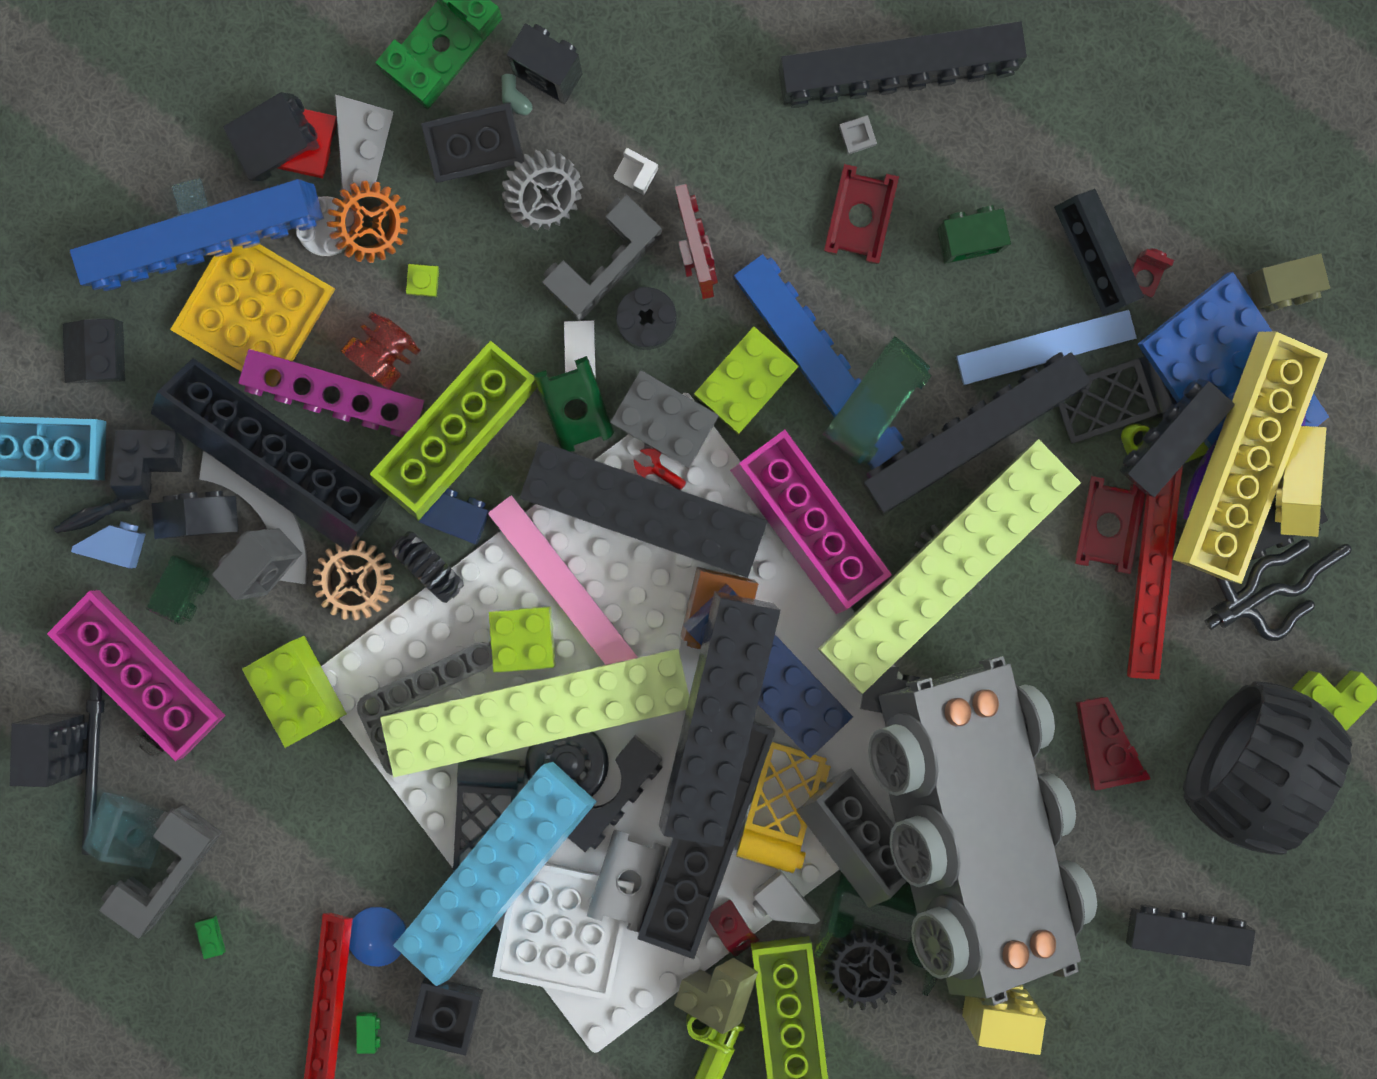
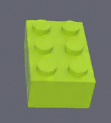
M753 327L694 393V397L709 410L718 414V418L739 435L799 366L758 329Z
M305 636L290 641L242 668L285 748L347 715Z

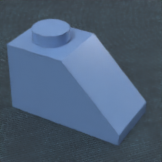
M121 521L120 526L109 525L73 545L71 552L126 568H136L146 534L138 532L137 525Z

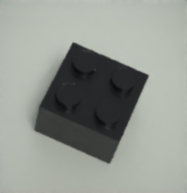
M425 976L421 983L407 1042L466 1056L470 1047L483 989L450 981L435 986Z

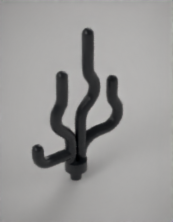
M1307 539L1300 540L1280 554H1270L1260 558L1253 565L1246 585L1237 593L1230 581L1216 577L1226 600L1211 608L1212 616L1204 620L1205 624L1210 630L1218 625L1226 628L1234 623L1235 620L1247 617L1253 622L1262 638L1268 641H1278L1285 638L1292 631L1297 621L1315 608V603L1312 600L1304 601L1286 615L1282 624L1276 629L1268 627L1264 617L1255 607L1274 595L1296 597L1305 593L1320 573L1351 553V546L1349 544H1342L1315 562L1306 570L1301 580L1294 585L1272 583L1256 592L1263 572L1269 567L1283 566L1306 552L1311 547V543Z

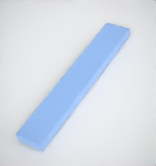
M1126 310L956 356L963 385L1045 364L1048 359L1059 352H1062L1064 356L1070 352L1073 355H1078L1134 340L1137 337L1130 311Z

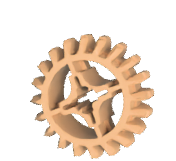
M360 541L357 549H355L354 544L348 552L337 544V554L332 549H327L325 552L330 560L328 561L325 558L318 559V562L325 566L324 570L314 569L313 572L316 575H322L321 580L313 581V586L322 585L323 590L315 593L316 597H323L325 595L327 597L322 602V607L326 608L333 604L334 606L330 612L332 615H336L342 609L341 618L344 620L348 619L350 611H352L354 620H360V610H362L366 618L371 617L369 607L379 612L382 608L377 601L380 600L384 603L389 601V598L382 594L383 591L392 592L394 589L390 585H385V580L394 579L393 574L385 575L384 570L392 567L391 563L381 565L380 561L386 555L380 553L374 557L373 555L377 549L375 545H371L366 552L365 541ZM350 555H357L368 562L358 569H353L342 559ZM334 566H336L341 576V581L335 588L336 590L333 591L331 587V573ZM374 569L377 584L372 595L366 585V579ZM351 572L352 575L362 573L357 579L359 588H356L355 585L346 587L350 581L348 573ZM353 591L366 602L360 605H350L339 598Z

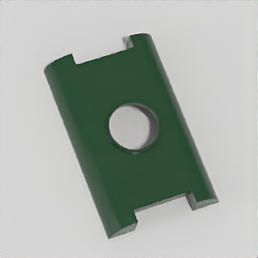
M587 356L574 360L577 369L551 378H548L546 370L533 375L561 449L569 452L575 451L574 445L600 436L605 441L614 434ZM573 399L583 400L587 404L586 414L578 419L567 417L564 413V407L569 401Z

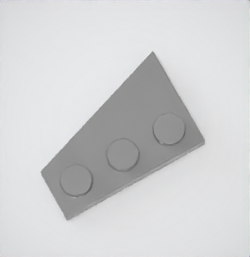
M335 94L342 189L351 193L350 184L356 183L361 191L362 181H368L371 189L372 184L377 180L394 111Z

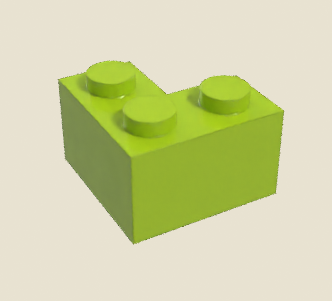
M1352 670L1335 687L1319 672L1308 671L1292 688L1309 696L1334 715L1346 731L1377 700V687L1362 672Z

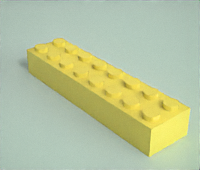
M1258 332L1232 400L1235 406L1226 416L1173 560L1217 578L1242 584L1326 361L1327 353L1278 332Z

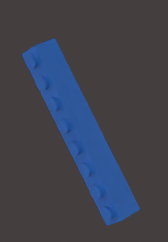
M762 254L736 273L733 279L791 359L799 366V370L872 470L904 448L901 444L904 440L895 426L889 428L883 419L886 417V414L877 402L872 404L867 398L866 394L869 391L860 378L854 380L848 371L851 369L850 364L842 354L838 356L830 347L834 343L824 329L819 332L813 323L816 318L807 306L802 308L795 299L799 295L789 281L784 284L778 275L781 270L771 257L767 260Z

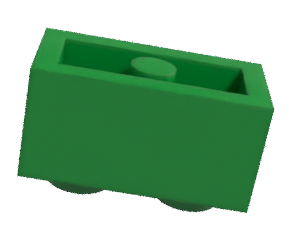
M217 916L198 920L195 923L203 958L208 959L225 953L226 950Z
M359 1012L356 1016L357 1054H375L378 1048L381 1047V1036H378V1029L381 1028V1018H378V1012Z

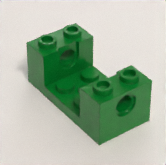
M436 0L437 2L402 45L394 39L375 63L386 77L428 110L503 19L499 7L491 0ZM439 37H446L450 41L449 48L444 52H438L433 47L434 41Z

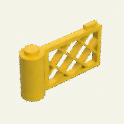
M774 742L771 743L740 837L736 857L789 873H794L796 868L801 870L806 852L801 851L807 824L801 819L797 812L799 808L796 809L788 793L804 786L809 798H811L818 791L820 782L826 783L831 768L830 765H826L827 758L817 755L809 758L801 750ZM774 749L786 752L792 764L776 772L771 763ZM791 754L802 758L797 761H794ZM806 759L819 762L816 774L804 780L797 764ZM770 767L773 774L766 777L768 768ZM794 767L801 783L786 790L778 775ZM775 777L783 793L767 800L762 790L764 782ZM814 780L810 791L807 783ZM761 795L764 803L757 806ZM785 796L793 811L778 819L770 803ZM767 806L774 822L764 827L752 824L755 812ZM794 814L801 824L797 837L786 834L780 824L781 821ZM777 824L780 832L769 828Z

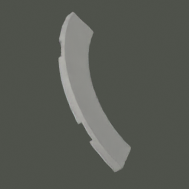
M203 451L199 480L213 482L238 494L259 514L267 530L280 528L302 552V555L279 581L307 584V550L296 515Z

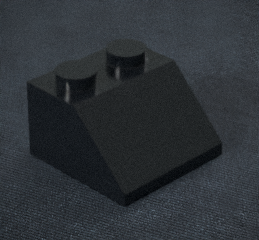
M86 319L63 324L65 383L125 381L124 330L122 321L117 319Z

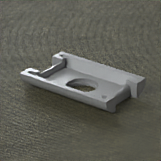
M614 830L587 917L602 921L603 916H608L627 922L628 930L639 933L667 846L655 842L652 848L628 841L629 834ZM627 870L637 872L641 878L640 888L633 894L623 893L618 885L620 875Z

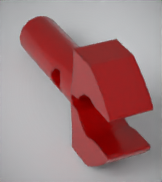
M647 448L640 450V452L651 458L654 467H644L636 460H633L637 473L644 478L647 475L655 474L678 490H682L686 485V481L661 464L659 457L662 453L656 449Z

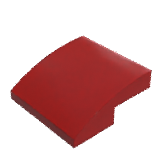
M305 109L303 114L307 122L315 128L318 135L316 140L320 148L315 151L307 150L277 169L323 179L331 154L330 145L337 126V116Z

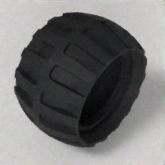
M1254 681L1251 685L1243 686L1239 689L1238 693L1230 697L1217 716L1215 715L1210 722L1208 729L1196 747L1192 760L1189 762L1186 779L1183 783V790L1185 792L1183 798L1199 820L1230 843L1260 853L1286 854L1288 850L1295 849L1301 845L1302 841L1315 831L1319 826V822L1334 804V799L1346 779L1345 775L1348 765L1351 763L1352 740L1334 715L1314 699L1282 685Z

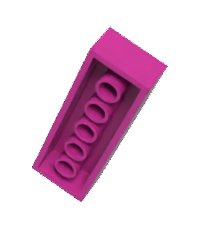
M786 430L782 431L730 470L835 614L850 608L892 575Z
M100 590L89 591L47 633L175 761L184 758L226 716Z

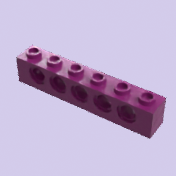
M252 349L247 351L238 383L245 385V392L262 396L263 391L275 394L273 400L291 405L292 400L304 403L303 409L320 413L322 408L333 411L332 417L347 422L350 421L351 417L362 420L361 426L379 430L380 425L391 428L390 434L402 438L420 419L425 400ZM271 369H276L281 374V382L275 387L269 386L265 380L266 373ZM299 378H306L311 384V389L306 395H299L295 391L294 385ZM330 386H334L340 391V399L334 404L326 402L323 396L325 389ZM358 395H365L369 399L370 405L365 412H357L353 408V399ZM392 403L397 406L399 414L395 420L388 421L383 418L381 410L385 404Z

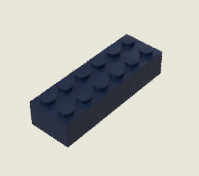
M725 584L718 591L738 596L728 584ZM713 597L683 624L701 646ZM775 635L758 705L811 758L853 716Z

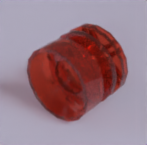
M371 311L367 317L377 324L376 328L372 330L362 322L360 327L368 338L363 341L352 335L340 351L363 371L390 390L402 375L393 365L394 362L399 360L406 365H410L412 361L404 356L402 352L407 348L417 356L421 349L417 347L411 336L393 321Z

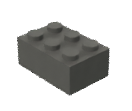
M640 370L610 423L689 469L719 415Z

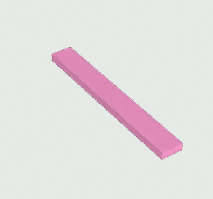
M512 495L488 513L605 665L638 658Z

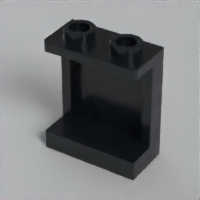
M280 92L223 126L250 181H264L272 176L270 173L272 170L307 150L315 151L320 148L316 140L318 138L317 132L307 122L303 114L305 111L301 100L294 96V94Z

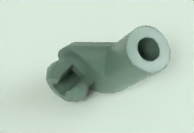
M513 74L502 75L503 104L511 103L513 112L523 116L530 114L533 107L532 103L516 89V76Z

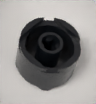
M640 287L628 293L618 306L616 317L618 329L623 339L632 347L640 350L656 349L665 345L673 336L677 323L676 309L671 299L664 292L651 287ZM649 312L652 313L654 323L652 325L650 323H646L644 326L641 325L642 319L640 315L642 313L644 315H647Z

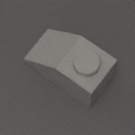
M781 870L777 871L753 892V896L756 899L753 905L763 917L768 914L775 921L816 924L820 921L815 910Z

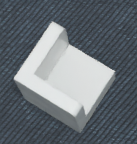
M626 148L623 153L624 158L614 174V179L644 195L658 171V164Z

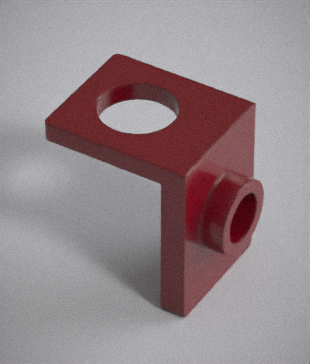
M1150 248V250L1146 249L1141 252L1132 269L1135 277L1141 270H1147L1152 274V284L1149 287L1140 286L1143 295L1150 298L1154 296L1164 271L1172 267L1175 261L1168 258L1166 253L1158 249Z
M728 900L711 912L709 922L725 948L735 957L751 947V943L759 941V938L750 930L732 900ZM747 940L744 944L738 946L740 943Z

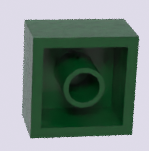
M994 205L979 208L977 213L966 216L965 212L947 215V219L943 220V223L937 229L944 264L1000 253L1011 245L1004 208L995 210Z

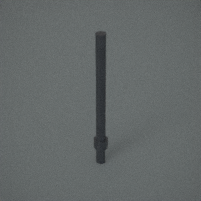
M92 678L90 679V699L86 700V712H89L82 837L83 855L94 854L101 713H104L105 700H102V688Z

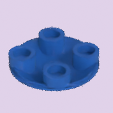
M366 908L352 920L350 951L355 958L366 965L376 967L388 965L401 955V952L393 945L406 931V924L396 913L387 908Z

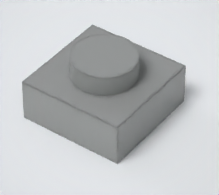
M868 115L839 124V130L848 155L877 145Z

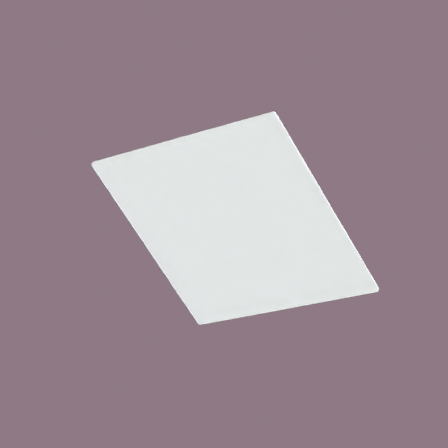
M683 393V395L694 401L690 394ZM714 426L689 469L664 454H661L659 457L663 466L686 481V485L681 491L766 520L730 470L740 463V460ZM629 434L595 459V461L638 476L640 475L635 469L633 460H636L644 467H654L651 458L640 452L641 449L651 447ZM655 474L647 475L646 477L649 480L675 488ZM537 504L525 513L637 657L679 649L690 696L701 649L687 646V641H683L680 635L696 568L701 567L737 576L741 575ZM767 522L748 578L755 579L759 584L755 599L774 603L781 610L775 635L853 716L814 755L827 758L826 765L831 766L826 783L831 778L852 768L895 825L896 822L889 793L876 780L868 754L871 736L875 731L885 727L883 713L860 709L862 694L817 650L855 612L850 607L839 614L834 613ZM502 531L498 532L451 568L463 580L464 584L454 599L452 598L447 603L441 602L432 592L424 588L321 666L347 713L340 720L452 868L458 763L393 778V775L386 773L358 715L357 703L360 698L476 643L486 642L491 645L489 612L498 610L551 606L556 666L554 668L493 673L492 664L481 672L393 713L605 665ZM477 648L474 651L473 656L477 663L486 664L488 662L489 654L484 648ZM453 660L448 662L446 667L448 674L453 677L459 676L462 671L461 665ZM898 671L897 679L902 680V675ZM423 673L420 676V685L424 689H432L434 686L432 675ZM401 686L394 687L392 692L394 699L398 702H404L407 698L406 690ZM371 698L366 701V710L370 714H377L380 708L379 703ZM757 705L754 721L775 729L776 732L772 742L801 750L769 715ZM686 710L594 731L604 743L609 759L607 777L602 787L592 796L597 801L594 806L609 802L618 793L621 786V773L615 759L634 735L638 736L662 756L659 764L663 768L653 780H650L648 777L640 786L644 789L642 794L633 804L628 800L621 809L625 814L614 827L609 823L602 832L606 837L595 850L590 847L585 853L570 839L566 838L546 862L547 864L600 874L613 831L618 830L629 834L628 841L652 848L655 842L667 846L657 875L658 879L672 840L671 837L663 836L659 827V821ZM380 726L378 736L381 740L385 741L383 728ZM565 741L559 742L557 744L559 746L565 744ZM570 741L571 745H578V743ZM529 746L484 757L520 760V766H525V758ZM551 747L547 753H552L554 748ZM582 748V749H581V752H582L583 754H587V753H588V752L585 750V748ZM774 749L771 763L776 772L792 764L786 752ZM791 754L794 761H797L802 758ZM544 759L543 765L549 763V759ZM806 759L797 764L804 780L816 774L819 762ZM585 760V766L590 767V760ZM770 767L768 768L766 777L773 774ZM794 767L778 775L786 790L801 783ZM526 769L524 784L518 785V794L529 781ZM583 771L580 774V778L583 779L587 773ZM775 777L764 782L762 790L767 800L783 793ZM814 780L807 783L810 791ZM820 782L818 790L826 783ZM804 786L788 793L796 809L801 807L809 798ZM464 793L463 802L471 811L483 803L476 793ZM484 794L487 798L491 796V794ZM498 795L491 803L502 814L511 803V796ZM761 795L757 806L764 803ZM785 796L770 803L778 819L793 811ZM750 802L712 911L728 900H732L750 930L755 934L771 922L772 918L768 914L763 917L755 908L753 902L756 899L753 896V892L779 869L736 857L740 837L751 806ZM487 805L475 814L485 827L497 818ZM767 806L755 812L752 824L764 827L774 822ZM463 811L464 819L467 816V814ZM795 814L780 822L786 834L798 836L801 824ZM469 819L462 825V832L470 840L482 831L472 819ZM777 824L769 828L780 832ZM808 826L801 847V851L806 852L801 870L796 868L794 873L781 870L803 897L839 870V867ZM479 838L473 844L476 846V844L481 840V838ZM461 839L462 848L466 843ZM470 848L460 855V864L472 851ZM627 870L620 875L619 879L634 882L632 894L640 888L641 878L637 872ZM505 913L495 924L501 932ZM709 920L695 959L638 940V932L628 930V923L626 922L610 1001L543 988L588 1048L594 1053L599 1052L677 993L682 979L700 969L706 971L730 953L725 948Z

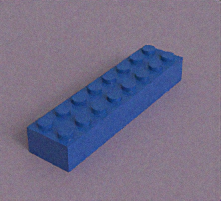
M296 179L70 250L80 285L92 286L93 290L103 288L104 291H109L121 287L120 282L131 280L133 283L149 278L148 273L158 271L159 274L175 271L177 270V264L187 263V265L201 263L205 261L203 256L214 254L215 257L230 254L233 252L232 247L242 245L243 248H249L261 244V238L271 237V240L288 236V230L299 228V231L312 229L317 226V221L324 219L314 184Z

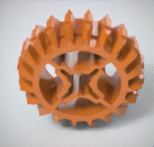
M362 181L361 191L356 183H351L350 190L352 194H349L345 189H341L339 192L344 200L341 201L333 198L332 203L338 206L337 211L328 209L327 212L329 215L335 216V221L327 222L328 227H336V231L329 234L330 238H341L335 247L340 250L347 246L344 255L351 257L355 252V260L359 262L366 255L367 262L373 263L375 253L379 260H385L384 249L388 253L394 254L396 251L391 244L394 242L397 245H402L403 241L397 237L398 233L407 234L408 231L405 228H400V223L408 222V217L399 216V213L406 210L405 205L395 206L400 199L399 195L395 194L388 198L391 188L386 186L380 192L381 186L379 182H374L370 189L368 181ZM364 197H374L382 202V204L371 210H366L363 206L359 205L357 200ZM349 208H351L350 211L354 215V223L347 233L345 219ZM388 211L390 224L387 234L384 235L385 232L381 228V222ZM363 215L373 217V221H370L373 223V229L362 226V223H364L362 221ZM369 233L378 243L365 247L359 246L353 240Z

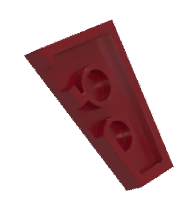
M1098 697L1076 702L1091 790L1096 791L1150 780L1151 778L1147 770L1143 769L1137 757L1139 756L1134 746H1131L1125 735L1124 727L1108 697Z

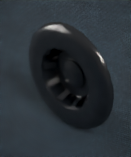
M594 731L529 746L526 753L525 769L528 780L543 765L544 759H549V763L554 762L571 779H575L577 784L591 797L598 792L607 777L609 767L608 753L604 743ZM565 741V744L559 746L557 744L559 742ZM570 741L578 743V745H571ZM551 747L554 748L552 753H547ZM582 748H585V750H586L588 753H587V754H583V753L581 752V749H582ZM585 760H590V767L585 766ZM584 771L587 774L581 779L580 774Z

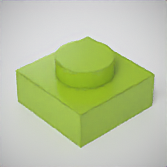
M408 264L406 294L437 297L439 267Z

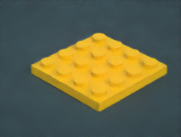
M260 244L249 248H243L242 245L232 247L233 252L219 257L214 255L170 330L241 372L248 349L293 362L334 293L335 288ZM276 369L269 370L265 376L266 383L271 387L277 386L281 382L280 372Z

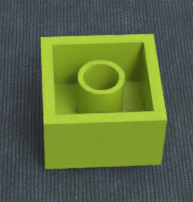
M551 606L489 612L493 673L554 668L556 666Z

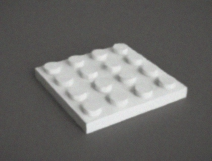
M546 863L505 913L492 977L610 1001L626 922L608 916H603L602 921L587 917L600 874ZM619 879L618 885L620 890L625 894H632L634 882Z

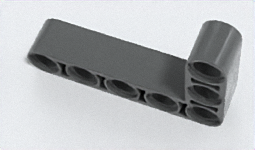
M486 642L476 643L360 698L357 703L358 715L386 773L393 775L386 742L378 736V729L382 726L380 717L393 714L394 711L487 669L493 664L490 644ZM477 648H484L488 652L489 660L486 664H479L474 660L473 655ZM449 661H457L461 665L462 671L459 676L453 677L448 674L446 667ZM423 673H428L434 678L432 689H424L420 685L419 680ZM395 686H401L406 690L407 698L404 702H398L394 699L392 692ZM370 698L375 699L380 706L379 712L375 715L370 714L365 707L366 701Z

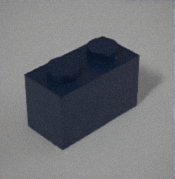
M447 488L422 516L419 523L473 544H478L489 516L488 513L490 512L484 509L486 503L469 497L467 502L456 498L458 492Z

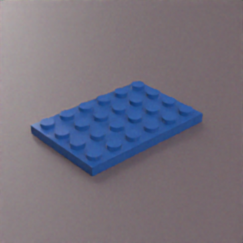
M1229 272L1139 342L1138 346L1177 403L1183 398L1185 388L1191 382L1198 379L1210 381L1232 401L1258 332L1273 331L1235 274ZM1314 393L1306 411L1305 426L1317 427L1329 418ZM1226 416L1203 441L1208 449L1218 439Z

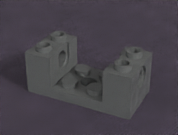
M628 195L622 200L617 197L606 209L608 212L606 215L607 225L628 246L626 247L622 244L611 256L613 259L612 263L606 269L601 266L591 276V285L587 284L564 260L559 265L556 262L553 263L543 274L545 280L542 283L546 290L578 321H582L662 238V228Z
M182 805L177 809L171 808L169 812L165 811L155 823V827L158 830L153 837L180 856L168 867L166 872L170 874L169 877H166L162 882L159 881L152 890L134 877H130L126 882L119 880L115 886L111 885L101 898L105 903L99 911L138 939L154 928L222 834V831L186 805Z

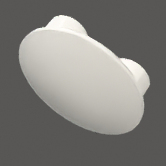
M318 197L324 219L317 221V226L312 229L299 231V228H296V234L302 245L310 252L320 256L337 255L343 252L347 246L340 250L335 247L341 238H330L329 234L336 231V227H328L327 222L335 221V216L329 215L327 212L328 209L337 211L338 206L332 203L333 197ZM350 208L345 219L347 233L354 223V215Z

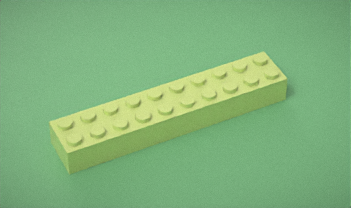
M1039 439L1032 442L817 650L859 693L863 694L1081 482Z
M672 649L382 716L380 719L394 778L683 711L687 708L689 693L679 649Z

